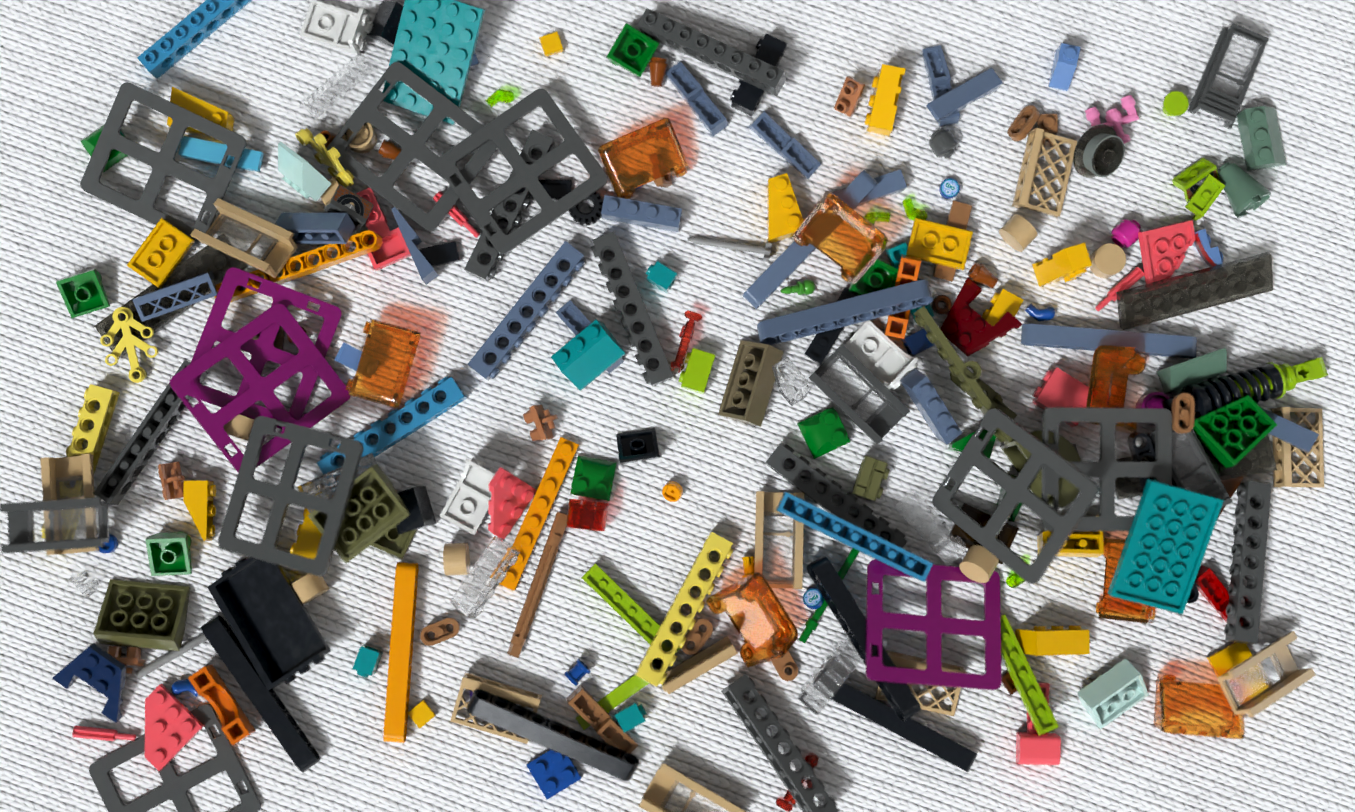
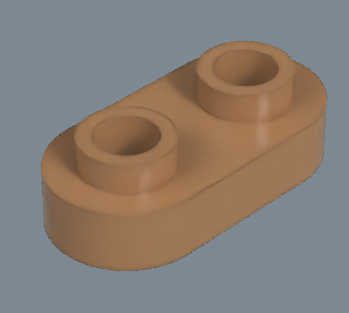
M1029 105L1020 111L1008 128V135L1013 141L1023 140L1040 117V112L1037 108Z
M1188 393L1178 394L1172 400V429L1179 434L1188 433L1194 427L1195 400ZM1180 401H1183V407L1180 406ZM1179 421H1182V427L1179 426Z
M446 618L426 626L420 633L421 641L425 645L432 646L455 637L460 631V624L454 618ZM448 624L453 625L452 631L447 630ZM430 631L434 632L435 637L433 639H430L428 637V633Z
M698 619L691 631L689 630L684 636L687 638L682 647V651L685 654H697L711 636L713 626L709 620ZM701 625H705L707 627V630L705 632L699 631V627ZM689 641H693L695 643V646L693 648L687 647V643Z
M782 643L772 644L768 649V656L779 676L785 681L794 680L798 675V667L787 647ZM778 649L782 651L780 657L775 656V651ZM787 667H790L792 669V672L789 675L785 674V669Z

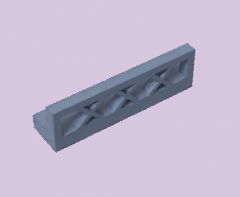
M212 271L143 294L132 300L143 322L217 296L218 292L213 282L214 274ZM208 282L212 293L207 295L198 292L200 284ZM183 290L193 293L191 299L187 302L179 298ZM165 296L174 299L172 306L169 308L160 305L162 298ZM149 303L155 306L152 314L145 316L141 305Z

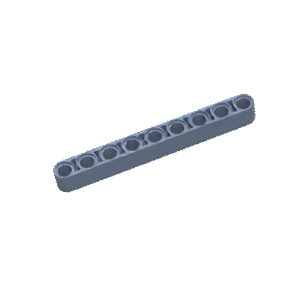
M863 170L742 296L755 309L759 308L879 183Z
M918 280L761 321L757 324L759 340L762 344L775 345L923 307L932 303L933 297L929 282L927 280Z
M1022 324L1021 345L1196 358L1197 337Z

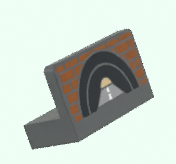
M339 185L323 210L328 213H347L354 223L355 229L359 230L366 223L374 205L344 186Z

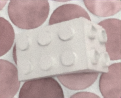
M311 0L299 35L301 38L360 56L361 50L364 51L366 47L367 33L371 32L373 22L363 7H360L358 13L317 0Z
M870 320L866 321L844 345L889 390L891 388L893 390L898 388L902 384L900 380L903 376L918 367L916 362L919 358L917 356L912 357L901 350Z
M472 458L471 460H465L466 466L440 517L476 535L488 513L489 500H491L489 483L498 470L492 467L488 470L484 468L485 463Z

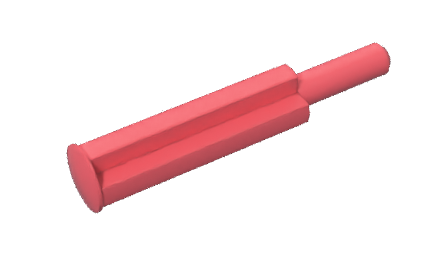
M439 191L433 197V200L438 202L443 195L442 191ZM454 205L448 214L461 227L465 226L478 238L480 233Z
M1136 267L1108 292V296L1095 309L1100 311L1111 300L1116 301L1144 276V272L1139 267Z
M77 725L74 726L72 733L74 738L116 741V739L134 741L136 739L135 734L118 733L114 729Z

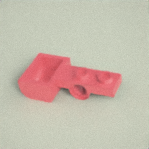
M367 188L355 193L374 205L365 224L368 230L379 234L383 240L380 249L368 253L374 270L378 271L410 257L411 254L399 227L390 230L387 219L373 190ZM371 236L372 239L368 240L369 245L374 243V236Z
M1038 683L1049 705V684ZM1027 712L1026 732H1016V763L1026 765H1059L1061 752L1060 736L1057 733L1048 732L1039 736Z

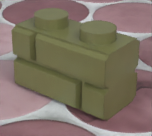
M864 456L851 494L873 502L876 501V498L880 499L883 492V487H880L882 480L887 479L890 471L887 468L888 463Z

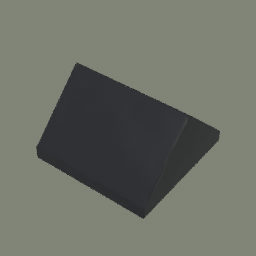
M382 1L373 20L372 30L370 33H367V36L394 47L403 5L397 1Z
M655 428L616 434L620 464L660 458Z
M426 486L413 487L398 492L410 513L408 517L396 525L398 534L437 524Z

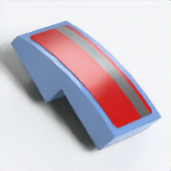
M1206 229L1195 232L1196 240L1194 244L1205 263L1212 270L1222 266L1223 254L1219 251L1218 246L1210 248L1211 239L1209 234L1206 233Z

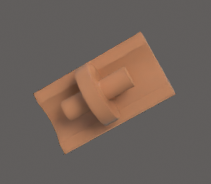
M847 76L834 109L851 117L858 101L861 99L865 84Z
M542 405L529 407L530 410L524 413L523 417L527 424L534 422L537 429L530 431L532 441H544L554 438L551 429L555 428L553 421L558 419L557 415L551 416L549 409L544 410Z
M173 462L158 465V473L165 500L183 498V480H185V476L181 473L180 463Z
M108 647L107 653L124 665L144 666L145 660L141 659V648L128 647L126 657H121L122 647ZM126 667V674H132L133 669Z

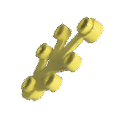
M307 128L295 133L297 140L303 146L310 144L317 151L314 155L317 162L330 166L327 169L332 177L336 176V179L342 186L346 188L354 185V176L349 170H344L338 160L341 157L339 151L335 147L327 150L324 145L327 143V140L321 133L313 137V134Z
M119 307L113 312L112 318L114 323L106 335L101 337L100 342L103 346H111L120 328L122 329L123 336L113 352L105 357V362L109 366L116 365L119 362L120 355L126 348L131 366L129 378L132 382L139 383L145 380L147 373L144 368L139 366L135 346L143 350L149 358L156 357L159 350L156 346H150L131 333L130 326L140 331L143 338H151L154 335V330L152 327L145 326L135 320L133 312L129 308ZM121 313H124L126 315V319L124 321H122L119 318V315ZM145 329L150 330L151 333L149 336H146L144 334ZM105 337L110 338L111 341L109 344H106L104 342ZM150 348L155 350L154 355L149 354ZM110 356L115 358L114 363L109 362ZM135 371L139 372L140 377L138 379H136L133 376V373Z

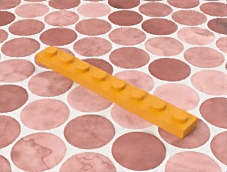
M560 437L496 583L511 590H516L579 447L578 444Z

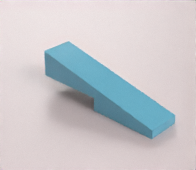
M183 136L178 155L185 159L221 164L227 150V145ZM245 148L237 168L260 172L264 153ZM229 155L225 166L231 167L235 157Z

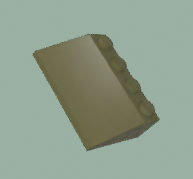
M378 464L373 465L354 480L334 548L345 564L410 515L391 481ZM315 510L308 517L323 534L327 514Z
M110 579L93 635L99 644L180 651L185 633L190 587Z

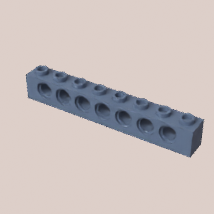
M565 241L467 365L487 381L490 378L494 379L500 372L498 368L501 364H506L512 357V350L515 347L519 348L524 342V335L527 332H532L537 325L535 321L539 316L542 318L549 310L547 306L551 301L555 302L561 295L559 291L562 287H567L573 280L572 275L576 270L579 272L585 264L584 255ZM563 262L570 264L569 269L566 271L560 269V265ZM551 277H555L558 279V282L555 286H549L547 284L548 280ZM538 293H545L546 297L543 301L535 300ZM526 308L533 309V314L530 317L523 315ZM514 323L521 324L519 332L511 331ZM503 338L509 340V344L505 348L499 347V342ZM496 354V361L491 364L487 363L488 355Z

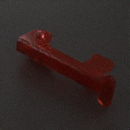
M689 310L685 311L684 314L689 321L681 329L679 348L675 360L671 362V370L673 371L675 367L679 368L678 373L684 369L683 363L694 333V321L702 319L701 314Z
M810 751L805 757V761L812 768L818 765L819 757ZM788 790L784 795V800L778 798L775 801L777 806L787 812L793 809L789 801L793 805L796 804Z

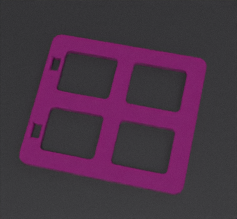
M229 268L226 271L191 363L211 350L216 341L222 342L235 333L224 329L222 322L235 289L239 285L271 297L273 299L272 306L283 304L287 308L289 305H293L323 317L324 323L315 346L324 358L340 321L341 310L337 306L241 269ZM249 278L261 282L259 289L247 285ZM308 301L321 306L318 312L307 308ZM277 322L264 329L257 340L250 339L240 348L251 354L250 363L260 376L267 361L283 365L295 356L274 347L273 343L280 328V324ZM310 365L299 371L303 376L289 410L290 415L295 420L303 416L318 374ZM202 374L190 382V387L202 401L221 408L249 389V384L244 378L236 395L201 384L200 378ZM255 403L240 413L254 420L259 416L275 419L266 407Z
M283 304L273 305L170 379L171 388L237 472H239L244 454L226 433L224 425L254 403L262 401L276 420L311 428L346 403L351 395L348 388ZM277 322L296 345L299 352L269 375L262 377L240 348L271 324ZM223 358H229L249 384V389L217 412L211 413L190 387V382ZM310 365L331 391V396L300 419L295 420L274 394V389L304 367ZM190 393L198 401L194 407L185 397ZM281 426L282 431L280 433L284 434L285 427ZM275 436L262 446L256 468L290 444L291 441ZM229 443H231L237 451V453L233 455V457L224 447L227 446Z
M876 559L868 563L866 610V676L868 679L881 682L980 690H996L1000 688L1002 683L1000 576L996 571L993 572L988 582L978 583L966 577L961 572L960 567L932 565L926 578V615L923 616L884 612L883 576H911ZM944 580L982 584L984 586V620L943 617L941 614V582ZM873 583H879V594H872ZM887 628L925 632L926 669L885 667L882 664V630ZM942 634L983 637L985 640V674L943 671ZM872 645H878V657H872Z

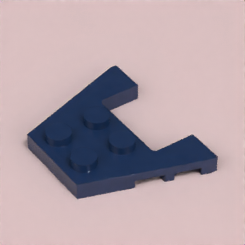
M93 643L53 677V680L68 689L72 686L76 676L108 698L101 712L103 715L115 723L122 718L120 706L123 703L121 696L122 690L125 687L127 666Z

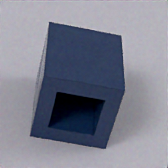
M925 329L902 340L910 356L914 357L935 345L927 339Z

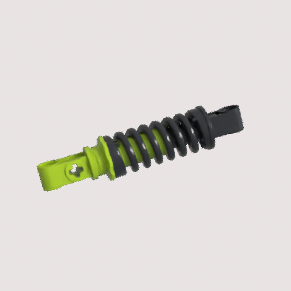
M1323 357L1304 361V363L1293 366L1287 363L1277 365L1273 362H1268L1265 365L1250 368L1246 371H1239L1217 379L1198 383V385L1188 384L1184 389V393L1190 394L1195 400V420L1248 395L1256 403H1259V401L1265 402L1269 398H1282L1286 391L1293 390L1297 383L1328 376ZM1173 398L1161 401L1163 409H1168L1172 414ZM1180 401L1181 407L1184 406L1183 401Z

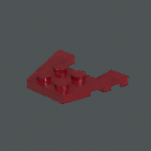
M969 278L966 279L940 328L945 337L967 357L988 346L989 342L1007 335L1008 331L1022 326V323L1009 312L992 326L973 310L969 304L982 292V289Z

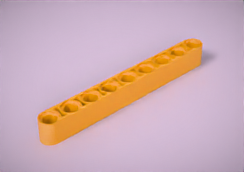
M367 230L350 236L346 244H327L291 257L282 268L283 274L280 278L277 276L273 278L259 269L249 273L259 277L263 275L264 279L281 285L376 251L381 248L383 240L379 234ZM374 236V243L369 245L368 239ZM356 243V249L351 252L350 245ZM337 249V256L332 258V251ZM319 256L318 264L314 265V258ZM300 262L301 268L296 272L295 266ZM249 278L247 285L259 289L260 283ZM219 283L215 286L217 292L219 291L222 283ZM239 285L235 289L231 302L259 292L248 288L242 291Z
M397 562L383 733L384 742L405 743L407 736V713L409 710L419 573L418 563Z

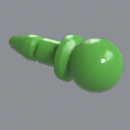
M805 279L802 282L798 281L796 285L784 287L780 292L810 295L815 291V283L810 279Z

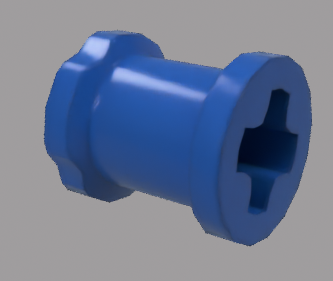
M580 659L576 661L577 664L564 673L575 686L579 684L578 681L586 673L589 674L591 672Z

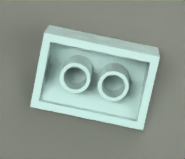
M281 141L278 143V171L284 175L282 179L307 200L311 197L317 201L332 183Z
M1126 658L1116 663L1113 668L1099 675L1096 680L1089 685H1085L1077 692L1082 705L1100 729L1149 695L1141 673Z

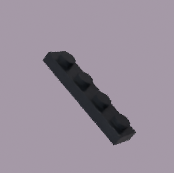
M844 288L837 301L858 295ZM844 327L816 334L804 355L821 365Z

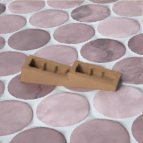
M953 200L946 225L966 230L972 205ZM935 264L932 276L953 282L956 269Z
M582 685L566 698L568 704L596 730V733L607 744L630 754L638 747V744L627 732H623L621 726Z

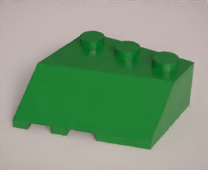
M1248 395L1195 419L1193 430L1198 440L1226 468L1235 466L1277 424Z

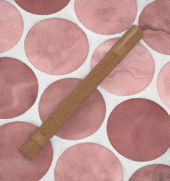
M560 512L556 513L510 641L511 644L507 654L519 658L522 647L525 644L568 524L569 515Z

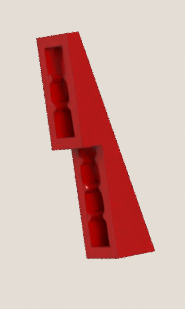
M1201 565L1195 579L1198 591L1227 623L1228 591L1209 567ZM1240 617L1239 623L1242 626L1243 619Z

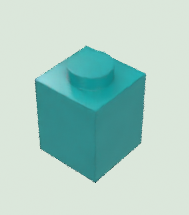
M658 261L655 265L651 264L646 272L648 275L647 281L666 293L677 278L676 272Z
M362 645L352 669L356 670L357 675L368 678L369 675H374L383 651Z
M636 701L615 713V717L624 733L645 722V715H647L643 705H638Z

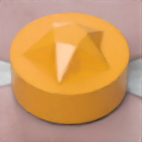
M670 481L663 487L662 494L666 500L676 502L681 498L683 488L679 483Z

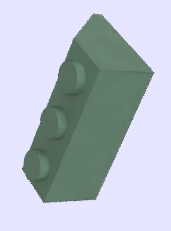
M1260 106L1244 109L1237 114L1247 172L1287 165L1276 108Z
M1226 348L1156 371L1164 393L1172 392V395L1183 392V387H1186L1188 384L1198 385L1203 380L1217 379L1221 374L1227 373Z

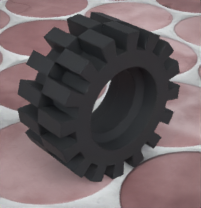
M596 192L585 199L590 200L594 205L590 213L580 212L578 209L579 204L569 210L575 222H579L581 225H590L589 223L594 224L597 219L601 218L603 200L600 194Z

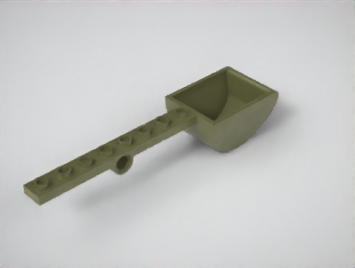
M923 306L914 313L916 323L925 329L927 339L936 345L939 356L943 360L946 359L950 365V372L961 381L962 389L966 393L969 392L973 398V405L978 410L980 409L984 416L988 410L996 409L976 381L981 376V366L975 361L963 363L927 309ZM966 367L973 370V377L966 375ZM997 428L995 436L1001 443H1004L1000 446L1017 472L1020 473L1031 457V453ZM1042 430L1030 432L1042 441ZM1048 431V443H1054V432ZM1059 435V455L1067 461L1081 462L1074 446L1066 438ZM1042 469L1030 485V490L1041 499ZM1064 477L1059 478L1058 508L1069 505L1079 493V489ZM1048 495V504L1053 507V495Z

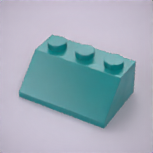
M596 319L553 354L551 358L560 371L581 391L626 353L605 324Z

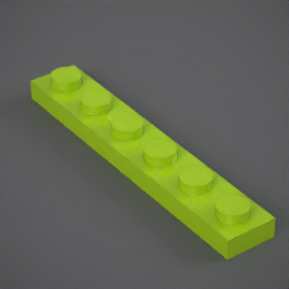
M595 563L582 579L651 644L660 625ZM664 640L661 647L667 652L672 648V644L669 640Z
M1002 615L1001 657L1040 736L1059 726L1006 615Z

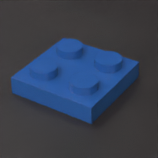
M552 749L526 764L547 800L582 779L571 758Z

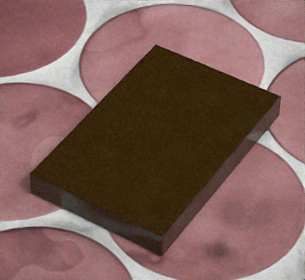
M963 503L961 510L982 527H985L991 518V515L966 503ZM955 523L953 524L947 538L948 540L967 549L972 545L982 546ZM1005 523L998 534V539L1010 548L1019 528Z

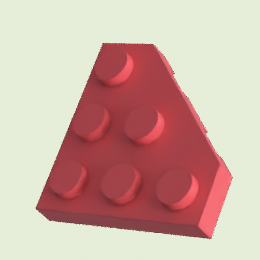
M1193 220L1138 232L1147 290L1167 287L1170 284L1171 276L1186 257L1184 254L1188 247L1192 246L1196 240Z
M500 467L489 483L491 500H489L488 514L491 515V522L488 523V530L504 540L518 518L521 517L529 502L533 499L537 490Z
M163 684L158 685L145 699V758L158 771H161L204 727Z

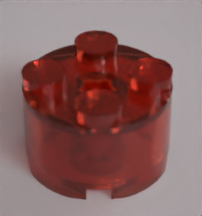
M569 499L566 527L605 531L609 503L597 502V505H595V501L583 500L581 504V500Z

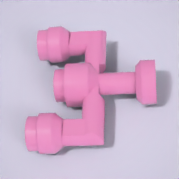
M1132 95L1121 99L1122 108L1128 114L1122 117L1121 112L1114 108L1105 112L1107 122L1101 124L1099 120L1100 113L1096 107L1085 111L1086 119L1090 121L1095 134L1113 127L1116 136L1120 137L1124 144L1131 139L1129 135L1124 134L1121 124L1124 125L1139 120L1135 109L1136 102Z

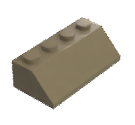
M741 340L718 415L761 427L784 351L769 344Z

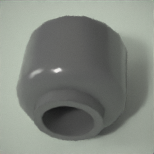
M942 128L930 136L929 146L936 157L944 156L947 159L955 154L954 149L957 148L958 142L950 130Z

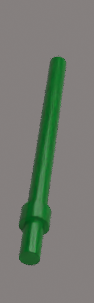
M852 548L838 572L842 581L860 552ZM825 600L822 606L815 610L811 619L808 618L805 623L806 627L798 639L801 642L806 643L812 631H815L818 627V621L828 606Z

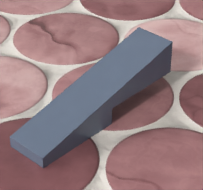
M941 45L922 49L933 100L952 90L950 84L951 77ZM959 111L939 120V127L957 124L960 118Z
M681 61L666 71V76L712 137L728 126L725 116L705 94L703 87Z
M990 68L931 101L926 107L936 121H939L965 109L968 104L995 92L1003 82L993 68Z
M765 111L761 112L748 126L749 129L807 179L820 167L821 164L794 137L791 138Z
M901 169L874 178L879 184L858 206L872 200L903 192L907 185ZM845 188L824 195L823 198L826 207H828L842 193V191Z
M393 207L391 211L420 277L427 285L439 275L416 247L422 242L397 208Z
M571 300L556 312L575 336L591 324ZM622 357L606 370L609 374L624 362Z
M1261 408L1277 424L1268 435L1270 434L1306 453L1311 450L1319 434Z

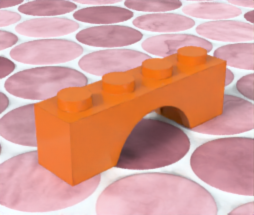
M901 255L895 286L917 281L921 258ZM910 310L888 315L885 329L886 336L905 338Z
M212 664L204 666L188 677L197 693L204 697L217 712L222 725L221 729L232 746L256 731Z

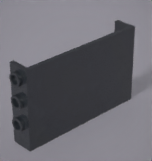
M253 557L243 558L235 563L236 567L234 569L229 568L221 573V578L207 587L268 691L283 682L286 684L292 682L297 678V673L302 675L309 671L311 664L314 663L316 666L326 660L324 656L331 652L280 565Z

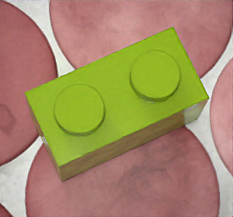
M695 348L692 349L691 353L687 352L684 363L688 365L686 371H681L678 381L682 383L681 388L704 394L715 355Z

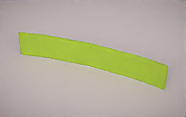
M634 675L599 700L598 703L607 712H610L649 683ZM580 715L576 717L583 730L591 726Z

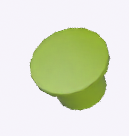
M1179 91L1168 93L1163 101V112L1167 116H1180L1184 114L1189 106L1188 98Z

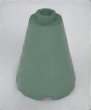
M1227 162L1219 168L1218 176L1220 182L1225 185L1224 191L1237 218L1246 216L1248 214L1246 211L1256 210L1270 198L1271 192L1237 164Z

